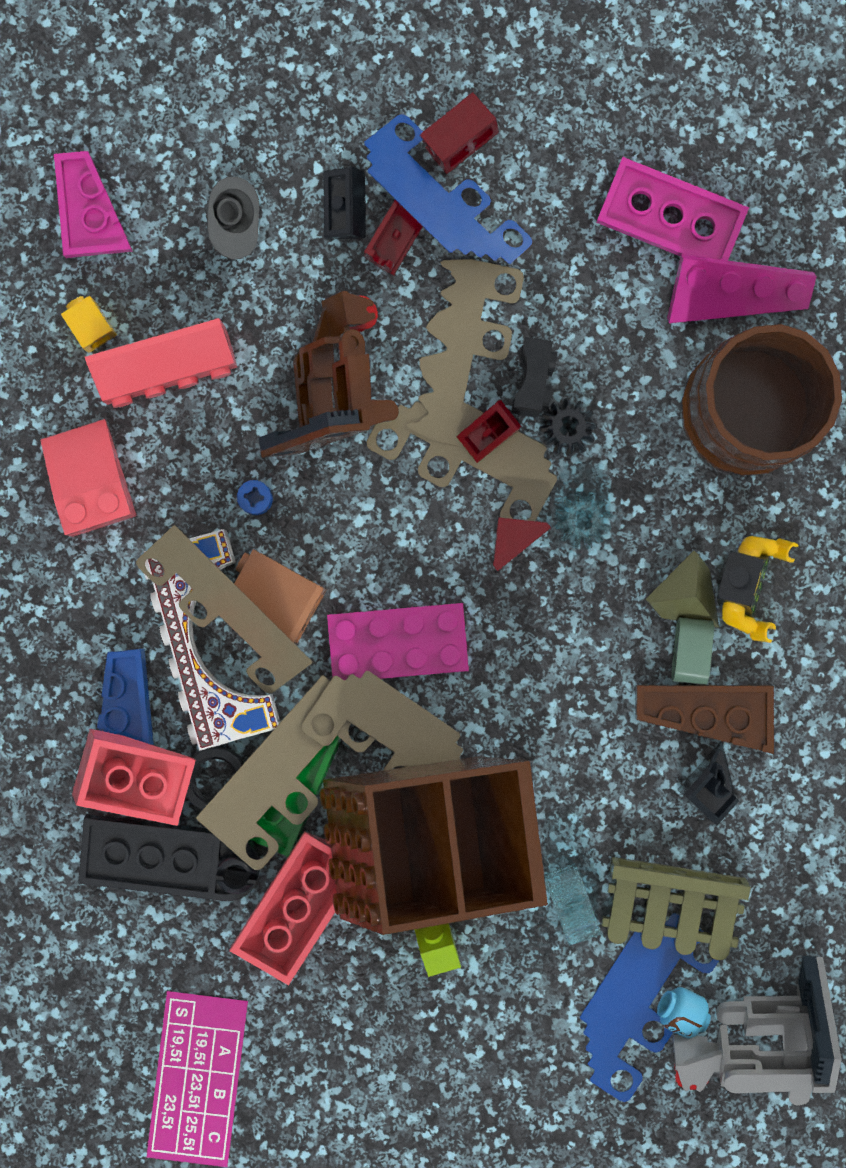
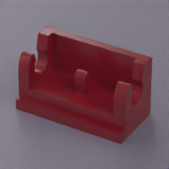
M472 92L420 134V138L426 144V150L447 175L497 135L499 129L496 118Z
M394 200L364 251L365 259L395 276L423 226L401 204Z

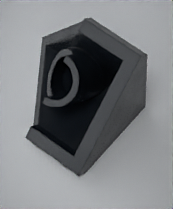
M723 741L712 750L677 789L679 793L716 826L739 802L734 794Z

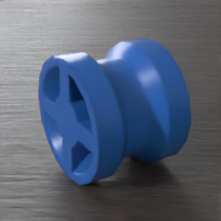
M249 480L239 488L237 502L245 512L251 515H262L271 508L273 494L270 488L263 482Z

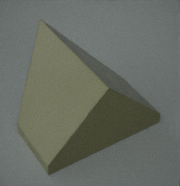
M693 551L646 600L663 619L677 621L679 617L712 620L714 627L720 628L710 570L699 554Z

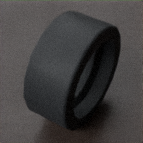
M221 746L203 749L193 755L191 758H194L196 761L186 794L187 798L193 805L203 810L212 799L201 794L196 785V773L201 764L211 759L224 760L231 765L236 773L245 763L241 756L230 748Z

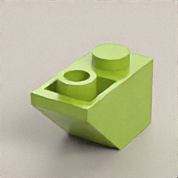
M450 923L414 929L420 955L428 977L461 968Z

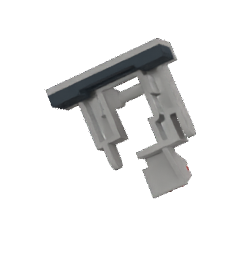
M802 956L796 989L797 996H744L743 1001H728L717 1006V1019L722 1024H726L720 1025L717 1043L708 1042L707 1036H695L687 1039L680 1035H673L674 1067L677 1084L685 1091L697 1090L700 1092L708 1084L713 1073L719 1072L721 1086L731 1093L788 1092L789 1101L794 1105L806 1104L810 1099L812 1091L813 1093H835L842 1058L823 957ZM744 1024L745 1036L782 1035L783 1051H759V1045H729L727 1025Z

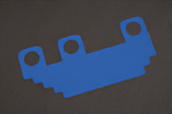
M404 114L396 116L364 141V145L371 152L367 155V159L372 163L368 173L449 253L459 249L466 255L472 251L480 258L487 254L493 261L501 257L508 264H511L532 245L531 237L513 220L505 221L490 234L474 219L491 203L490 197L474 181L466 179L448 193L407 153L422 141L420 134L423 132L408 116ZM398 123L410 125L415 131L414 139L411 141L401 140L395 133V126ZM466 188L475 189L481 196V204L476 207L467 205L461 197L462 191ZM506 229H515L521 234L523 243L520 247L515 248L506 244L503 239V232Z
M676 913L671 914L669 919L665 921V926L677 927L679 915ZM634 932L580 1016V1019L587 1023L583 1033L590 1038L586 1046V1051L592 1054L588 1065L594 1069L590 1082L622 1102L629 1101L642 1082L641 1072L617 1057L629 1037L648 1050L657 1053L664 1048L673 1033L664 1028L663 1038L658 1042L652 1043L643 1037L642 1030L649 1021L660 1022V1016H658L657 1012L650 1009L649 1006L679 959L684 960L706 974L712 972L719 960L713 959L709 963L702 964L695 960L693 952L689 955L680 954L674 944L675 938L663 936L661 945L651 950L643 946L641 932ZM618 1070L628 1071L633 1078L631 1088L625 1092H619L611 1085V1077Z

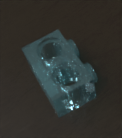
M573 863L544 874L545 883L569 946L601 935L600 927L576 864Z

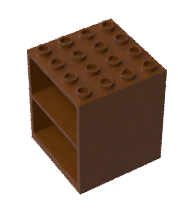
M477 756L323 780L324 788L320 790V800L323 809L327 810L328 823L324 826V833L327 844H331L332 858L329 859L328 865L330 876L335 880L337 892L333 894V906L335 913L340 916V919L381 935L548 905L530 760Z

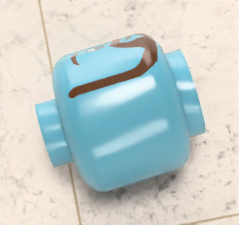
M682 987L667 991L661 997L657 1007V1014L660 1016V1022L665 1029L690 1039L699 1032L703 1033L710 1024L709 1005L704 997Z

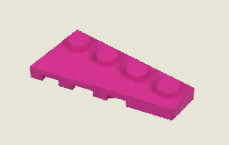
M681 254L667 320L669 323L809 309L817 276L814 272Z

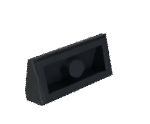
M354 167L323 171L324 239L365 238V172Z

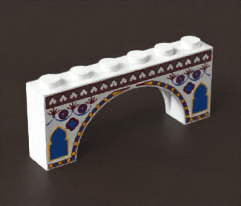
M221 529L189 538L220 570L236 563L227 530ZM151 558L146 560L145 566L150 574L156 577L164 575V568L159 561ZM177 573L161 586L153 583L155 592L150 593L151 601L155 612H161L164 625L160 626V633L164 645H170L173 658L169 659V665L174 679L179 678L183 691L178 692V697L183 712L189 711L192 724L187 725L191 743L193 745L198 744L200 751L274 730L279 725L280 718L273 694L256 696L234 691L219 682L203 663L194 640L193 621L179 607V602L193 589ZM190 601L188 603V609L193 616L197 601Z

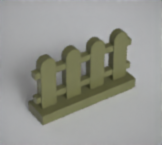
M611 856L609 871L611 878L616 879V882L608 883L607 892L613 893L610 916H603L601 925L607 927V935L612 943H624L628 938L629 931L641 932L643 946L651 950L661 945L663 936L675 938L676 950L682 955L691 954L696 948V942L708 943L710 956L715 960H724L729 955L730 947L737 948L738 938L733 937L736 914H743L745 908L744 904L739 903V899L748 901L751 889L746 878ZM637 883L647 884L649 888L637 887ZM671 888L683 890V894L671 892ZM705 894L716 895L717 899L705 898ZM635 897L647 899L643 922L631 920ZM669 903L681 904L677 927L665 926ZM703 908L714 910L710 933L699 931Z

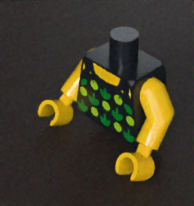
M749 536L743 539L739 548L730 550L717 595L719 610H722V619L727 625L749 634L750 638L754 641L772 642L771 639L767 638V630H776L775 624L756 621L753 618L770 556L786 562H794L795 559L789 557V551L793 546L798 547L797 543L781 538L775 541L773 539Z

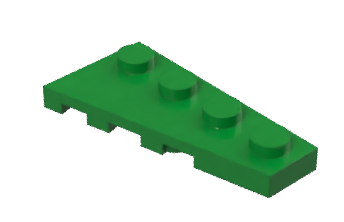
M338 736L335 737L330 745L323 746L296 777L316 797L342 740ZM293 792L286 798V808L292 814H301L306 810L308 800L303 793ZM271 806L257 821V824L277 841V852L288 857L297 844L308 817L301 824L296 825ZM254 837L250 839L268 848V844L263 838Z

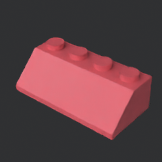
M220 318L85 357L86 364L101 400L107 405L112 404L113 408L133 403V397L145 394L146 398L161 396L166 393L165 388L178 385L179 389L199 384V378L211 375L212 380L220 379L231 375L230 369L237 368L227 329Z
M304 831L229 949L233 954L288 986L335 913L333 894L337 893L335 880L330 876L328 865L329 859L332 858L331 844H327L323 838Z

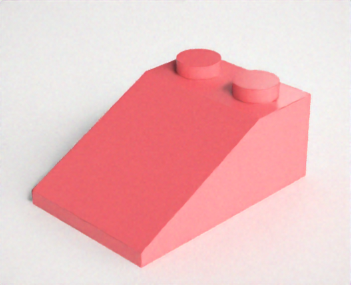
M106 419L40 440L54 503L66 536L74 537L137 516Z
M89 729L72 795L76 806L178 826L196 760L123 735Z

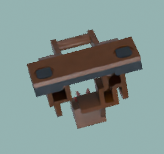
M341 291L321 301L323 310L313 342L299 348V352L295 354L293 359L299 428L292 431H274L259 437L262 458L301 454L370 430L372 425L389 422L397 418L399 409L395 402L371 398L369 354H365V341L360 333L373 327L378 318L376 305L371 299L366 296L350 294L348 291ZM339 348L340 360L334 363V350ZM331 378H333V384H334L333 397H334L335 408H333V402H332V383H331Z

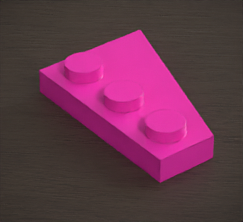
M88 151L54 154L63 256L65 258L133 252Z

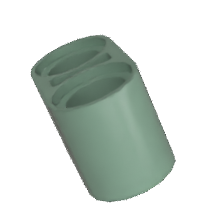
M678 618L672 660V682L708 684L714 638V622L712 620Z

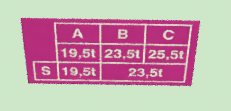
M167 991L147 1158L228 1167L248 1001Z

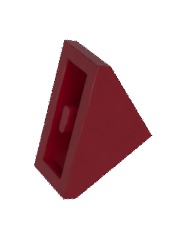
M500 399L456 437L476 463H478L516 434L522 426Z
M498 517L493 559L495 569L499 571L551 529L550 525L547 522Z

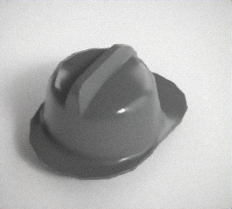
M226 177L216 183L207 200L205 213L208 236L214 249L222 256L229 259H242L251 254L257 244L259 197L254 187L247 180L240 177Z

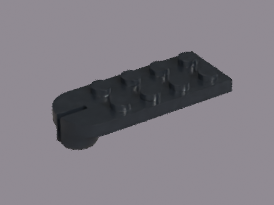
M86 814L84 817L78 884L220 901L241 899L248 895L256 885L260 871L252 869L207 828L176 826L166 823ZM249 840L246 844V853L250 858L259 860V851L256 845ZM239 865L242 866L244 869L232 868L229 866Z

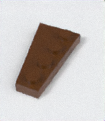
M635 685L636 720L774 754L773 685Z

